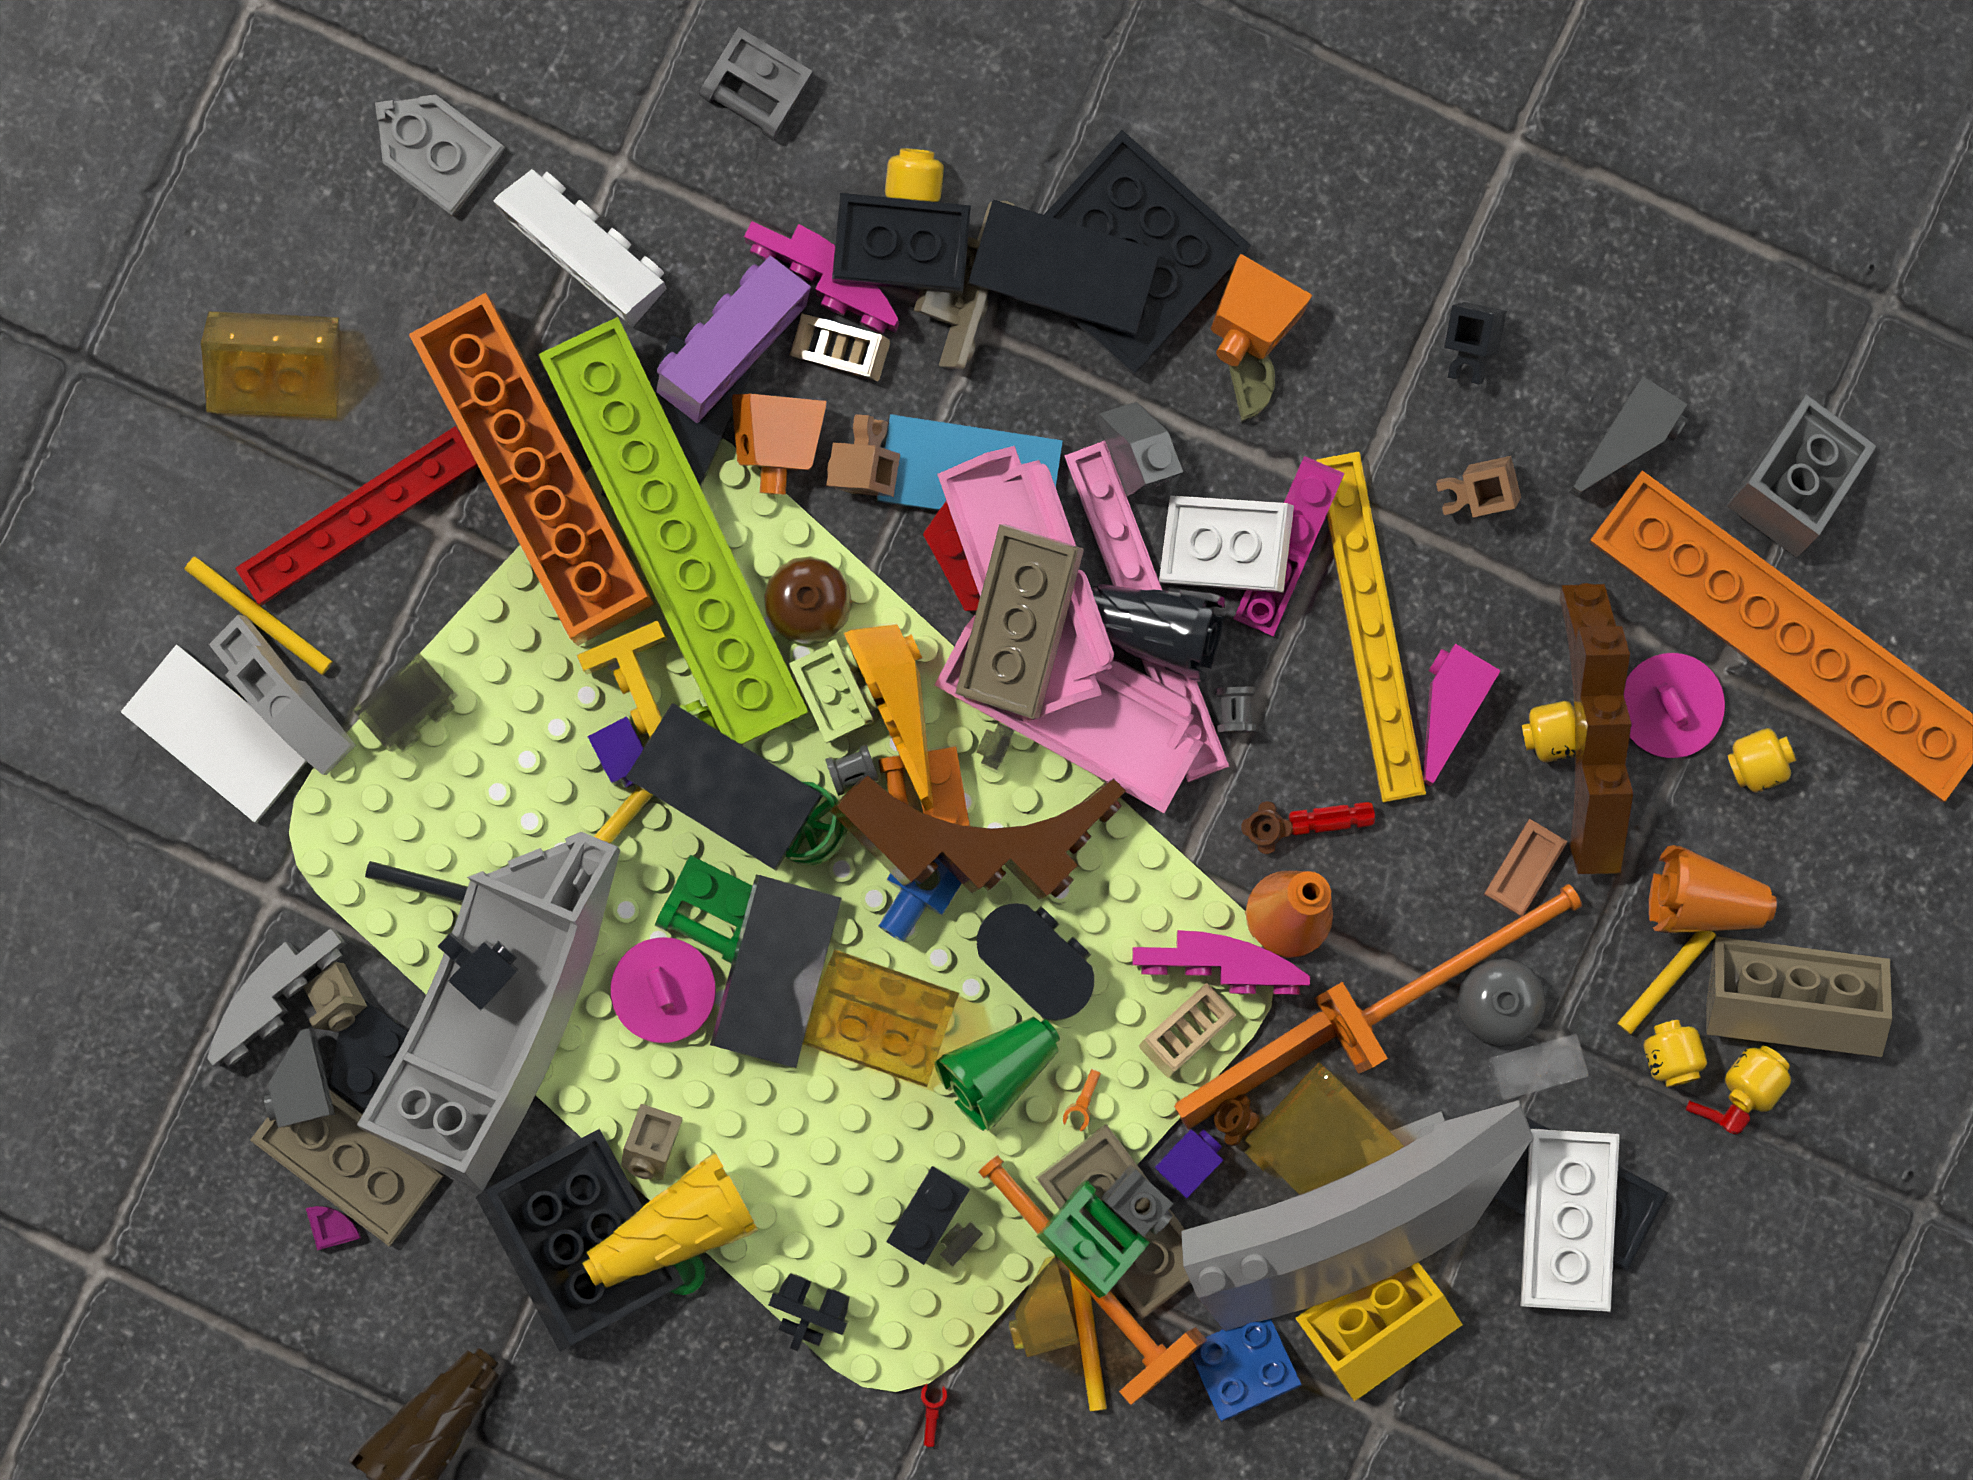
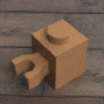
M855 415L853 423L854 444L833 443L831 458L827 467L828 478L826 486L851 494L894 497L900 453L880 447L886 435L887 421L873 420L874 417L869 415Z
M1511 456L1468 465L1462 475L1464 481L1456 478H1445L1438 480L1436 483L1438 492L1451 489L1457 494L1455 502L1444 503L1442 506L1444 515L1455 513L1465 504H1469L1472 517H1478L1515 509L1521 499Z

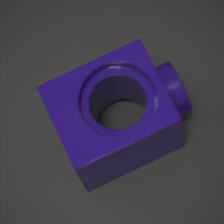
M626 716L587 736L610 782L614 786L622 783L624 788L635 785L626 779V776L644 749L630 719Z
M1190 1129L1154 1168L1185 1198H1188L1223 1161L1217 1154L1222 1146L1204 1129L1198 1135Z

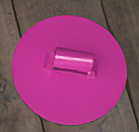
M1679 653L1659 654L1640 663L1626 679L1624 698L1632 723L1630 738L1643 750L1665 758L1684 757L1704 748L1717 734L1724 717V694L1715 674L1701 661Z
M652 938L632 947L618 962L611 981L612 1004L619 1020L630 1032L651 1042L669 1043L690 1036L707 1020L715 1001V978L709 963L692 945L675 938Z

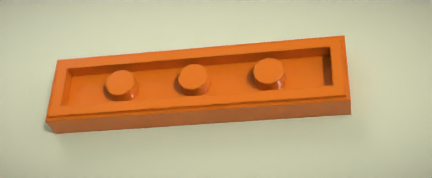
M1323 1011L1318 1012L1175 1103L1174 1107L1187 1129H1191L1213 1115L1218 1106L1225 1100L1235 1099L1238 1095L1246 1094L1334 1038L1336 1034L1331 1022Z

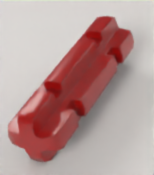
M1364 802L1356 803L1354 807L1350 808L1348 805L1315 808L1313 812L1307 813V810L1292 811L1288 819L1293 824L1292 834L1301 835L1309 834V830H1315L1317 833L1350 829L1351 825H1356L1357 828L1372 826L1375 823V812L1372 803Z

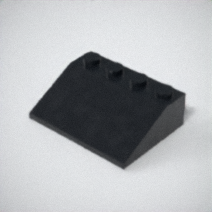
M600 1128L491 1186L476 1197L559 1352L684 1284L674 1264L653 1270L644 1275H636L608 1288L605 1287L603 1282L595 1286L583 1265V1262L590 1259L587 1252L612 1235L613 1231L642 1208Z

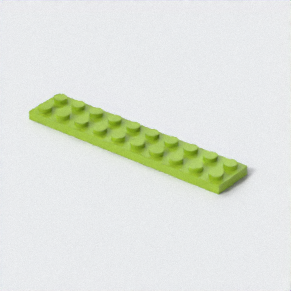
M616 317L540 353L539 357L719 731L742 745L807 714L808 710L619 318Z

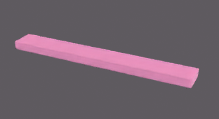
M1102 441L1065 455V461L1112 585L1137 590H1162L1106 442ZM1141 659L1148 677L1188 698L1192 704L1190 714L1194 715L1185 733L1204 744L1185 776L1187 782L1228 768V762L1197 681L1189 680L1185 676L1165 670V666Z

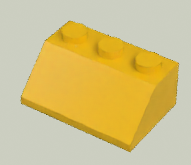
M1419 1262L1393 1276L1355 1292L1310 1307L1295 1318L1354 1402L1463 1325L1443 1293Z

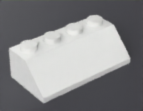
M531 169L494 199L496 207L507 221L632 328L667 289L665 283L660 279L664 272L646 256L641 261L627 251L631 246L627 239L613 228L608 233L595 223L599 216L581 200H578L573 205L562 195L566 188L548 172L541 177Z

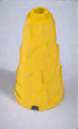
M716 1153L706 1157L699 1164L691 1168L676 1183L654 1197L628 1221L613 1231L612 1235L587 1252L590 1259L583 1262V1265L595 1286L603 1282L605 1287L608 1288L636 1275H644L664 1266L680 1263L713 1248L733 1243L758 1231L754 1220L731 1178L724 1171V1166Z

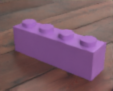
M771 255L760 267L756 264L752 265L743 275L740 281L741 287L732 296L726 293L715 305L712 311L713 317L705 325L701 322L696 324L685 339L686 345L678 354L674 352L669 353L657 369L659 380L656 392L696 423L707 414L807 306L811 286Z

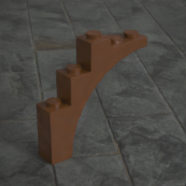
M1582 583L1579 585H1561L1560 603L1570 652L1575 710V795L1570 848L1577 874L1621 873L1633 799V790L1625 765L1632 726L1624 698L1630 652L1623 627L1616 626L1605 584Z
M867 775L860 779L829 811L903 886L914 880L919 884L923 883L938 868V865L933 861L937 858L971 893L982 887L987 891L993 888L1005 876L1006 872L1001 868L1005 865L1039 900L1047 897L1049 894L1054 898L1058 897L1073 882L1074 879L1069 874L1078 865L1066 852L1069 850L1072 854H1075L1092 837L1087 830L1098 819L1104 824L1121 808L1122 805L1117 800L1126 790L1113 778L1103 783L1081 803L1056 817L1025 826L982 828L957 825L925 815L894 798Z

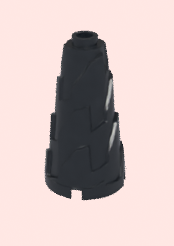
M1098 583V586H1090L1111 646L1123 649L1137 658L1165 666V670L1185 676L1189 680L1204 682L1207 675L1202 670H1199L1200 666L1212 668L1224 622V616L1213 614L1214 607L1225 608L1223 596L1180 590V593L1156 589L1137 590Z

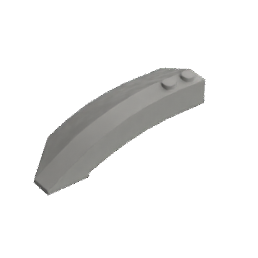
M583 832L565 838L566 843L546 851L539 848L508 861V866L486 874L484 871L467 877L470 883L452 933L473 953L484 941L487 940L494 945L499 940L517 957L512 964L519 970L480 1011L448 981L460 966L444 953L422 1006L400 1050L357 1124L360 1129L402 1152L482 1192L525 1117L545 1077L580 993L598 939L620 849L618 846Z
M1519 1100L1433 1124V1131L1393 1154L1308 1193L1265 1208L1183 1230V1267L1198 1299L1224 1331L1245 1326L1247 1323L1260 1322L1307 1309L1350 1294L1393 1276L1434 1254L1475 1227L1531 1142L1532 1132Z

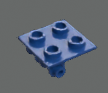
M1271 1319L1247 1323L1245 1326L1224 1331V1329L1205 1337L1207 1341L1191 1354L1221 1422L1302 1386Z

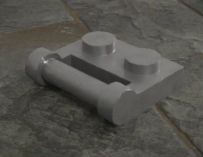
M738 27L702 85L699 96L709 102L713 99L761 127L763 129L762 134L774 140L812 78L813 71ZM727 74L777 102L778 104L773 112L769 113L724 86L722 83Z

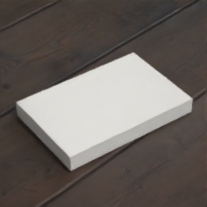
M1170 496L1159 582L1172 585L1283 593L1294 505L1277 502Z

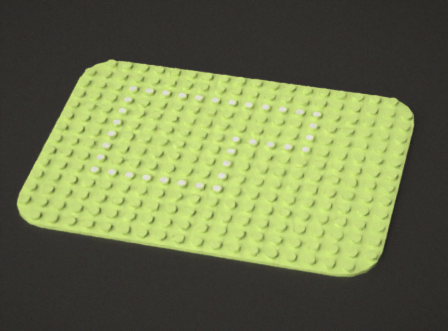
M722 439L701 486V490L808 710L807 714L744 743L742 746L799 781L813 782L823 787L840 800L852 787L846 788L845 793L838 796L825 759L832 757L834 760L854 754L860 751V746L867 744L879 778V782L876 783L888 792L885 773L880 772L879 759L899 756V753L879 710L876 709L870 712L874 720L873 723L826 744L789 663L827 646L828 642L835 639L840 648L849 646L844 633L850 630L898 624L903 637L912 634L922 656L915 663L921 678L928 751L957 747L970 826L982 828L1025 826L1056 817L1081 803L1104 783L1091 772L935 686L954 646L787 494L759 493L761 470L758 467L739 465L736 447ZM593 467L585 475L655 605L577 646L569 638L521 545H519L349 729L347 735L356 746L327 775H322L313 768L294 799L289 836L298 869L316 894L425 994H427L444 954L437 946L453 931L462 903L365 878L369 861L468 886L470 880L467 877L481 871H484L486 874L508 866V861L539 848L546 851L566 843L565 838L579 832L594 837L638 785L635 784L624 788L623 784L620 783L614 786L610 782L587 736L627 716L643 747L646 746L650 737L648 732L642 735L639 734L630 713L631 710L637 708L632 694L629 692L623 695L614 676L613 670L620 668L619 663L616 662L587 675L583 671L577 657L582 652L659 621L668 641L636 654V657L662 718L672 703L677 706L682 704L685 706L700 700L703 707L707 706L608 499L601 496L603 488ZM812 556L827 560L842 572L850 587L852 606L848 621L837 634L831 636L830 639L823 643L804 645L789 641L775 630L766 615L764 595L768 580L778 567L794 558ZM860 669L851 672L858 688L867 685ZM902 770L908 805L923 813L921 800L907 770ZM653 795L611 843L618 846L620 854L596 946L566 1029L536 1096L581 1138L600 1128L627 1180L650 1201L676 1183L684 1174L706 1157L716 1153L724 1166V1171L731 1178L747 1207L758 1231L733 1243L708 1250L706 1253L780 1321L783 1318L798 1324L801 1321L796 1316L768 1306L774 1292L779 1293L781 1285L790 1272L812 1281L804 1303L819 1310L828 1288L849 1295L850 1301L845 1320L849 1322L844 1334L840 1335L810 1323L808 1328L823 1333L824 1336L819 1346L804 1340L803 1342L832 1369L858 1385L898 1392L929 1384L957 1364L1055 1256L1036 1237L1038 1234L988 1177L983 1179L978 1173L979 1170L995 1156L999 1155L1004 1161L1001 1166L1050 1221L1059 1208L1035 1177L1105 1124L1138 1165L1180 1118L1174 1107L1175 1103L1216 1078L1254 1037L1271 1009L1273 986H1256V994H1229V985H1220V967H1212V976L1185 975V967H1168V975H1141V966H1132L1133 947L1176 948L1177 930L1224 935L1249 942L1261 948H1264V946L1255 937L1253 938L1249 932L1245 910L1121 798L1117 800L1122 805L1121 808L1107 822L1102 824L1098 819L1087 830L1092 837L1075 854H1072L1069 850L1066 852L1078 866L1069 874L1074 879L1073 882L1058 897L1054 898L1049 894L1047 897L1038 900L1003 865L1001 868L1006 872L1005 876L989 891L982 887L971 893L961 884L942 915L926 907L905 942H901L878 927L900 890L887 881L890 872L849 830L840 850L828 861L814 866L799 865L785 857L777 871ZM823 796L816 808L826 801L827 798ZM829 811L819 820L822 823L831 825L833 814ZM823 832L817 838L819 844L824 841L828 832ZM806 837L797 853L801 854L811 850ZM689 855L752 886L757 874L842 898L796 1068L710 1045L731 963L721 959L723 954L670 928L664 931L655 926L658 915L666 903ZM934 871L923 883L919 884L916 880L914 881L920 889L932 890L938 883V876ZM682 901L677 911L730 939L737 928L685 901ZM1014 903L1028 905L1033 911H1036L1041 906L1059 923L1054 930L1066 942L1071 937H1074L1091 954L1086 961L1092 966L1094 972L1093 992L1086 1006L1076 1015L1064 1020H1048L1060 1037V1041L1056 1043L1059 1052L996 1126L988 1131L986 1129L982 1131L971 1123L957 1107L955 1101L958 1100V1097L952 1087L947 1090L944 1088L936 1072L934 1062L943 1054L1028 1018L1035 1017L1040 1022L1044 1020L979 958L977 951L979 928L992 911L1003 905ZM658 937L679 939L696 948L709 963L716 985L714 1005L704 1024L690 1036L669 1043L647 1041L630 1032L616 1015L611 999V981L615 968L621 958L638 943ZM1205 983H1208L1234 1011L1236 1016L1174 1074L1167 1078L1142 1052L1139 1045ZM1202 1001L1196 1004L1213 1024L1218 1020ZM1188 1013L1183 1017L1200 1036L1205 1032ZM1175 1026L1170 1029L1186 1048L1191 1045ZM1160 1038L1158 1042L1175 1059L1177 1055L1163 1041V1039ZM1093 1069L1100 1072L1101 1075L1088 1106L1090 1111L1089 1124L1084 1130L1080 1131L1082 1123L1085 1121L1084 1115L1080 1111L1070 1112L1065 1125L1063 1123V1115L1069 1105L1076 1103L1090 1070ZM640 1104L682 1117V1124L669 1156L663 1180L655 1178L641 1179L632 1175L628 1169L621 1166L623 1149ZM932 1166H935L971 1189L928 1260L923 1265L886 1241Z

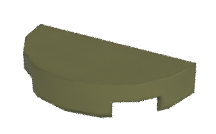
M1246 352L1238 366L1228 365L1241 423L1257 416L1270 401L1275 388V370L1268 355L1264 359H1258Z

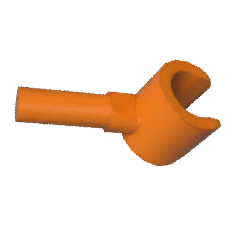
M1093 1069L1090 1070L1076 1103L1069 1105L1064 1112V1125L1070 1112L1080 1111L1085 1118L1080 1131L1087 1127L1090 1121L1088 1106L1100 1078V1072Z

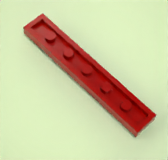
M454 426L235 569L258 605L262 606L476 468L478 464L462 434Z

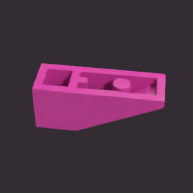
M1457 644L1452 647L1450 652L1441 649L1428 670L1435 675L1429 689L1423 781L1429 786L1435 782L1501 671Z

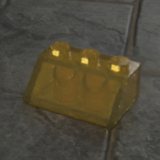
M208 312L201 340L207 412L337 419L341 366L339 317Z
M834 949L818 990L803 1045L928 1087L935 1067L934 1062L937 1060L959 992Z
M1053 1253L1045 1255L1015 1309L1016 1319L1009 1321L1015 1349L1024 1348L1027 1357L1079 1343L1055 1254Z

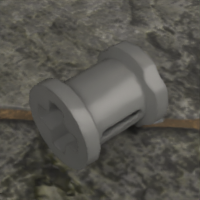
M1223 687L1216 689V696L1221 698L1222 723L1217 726V733L1256 732V724L1252 723L1251 696L1255 695V687Z
M867 744L860 746V751L837 760H834L832 757L825 759L838 796L844 794L846 788L854 786L867 775L875 782H879Z

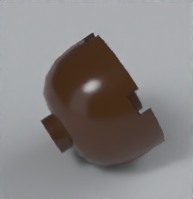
M812 556L794 558L778 567L768 580L764 595L766 615L775 630L789 641L804 645L823 643L830 639L831 636L837 634L848 621L852 606L850 587L842 572L827 560Z

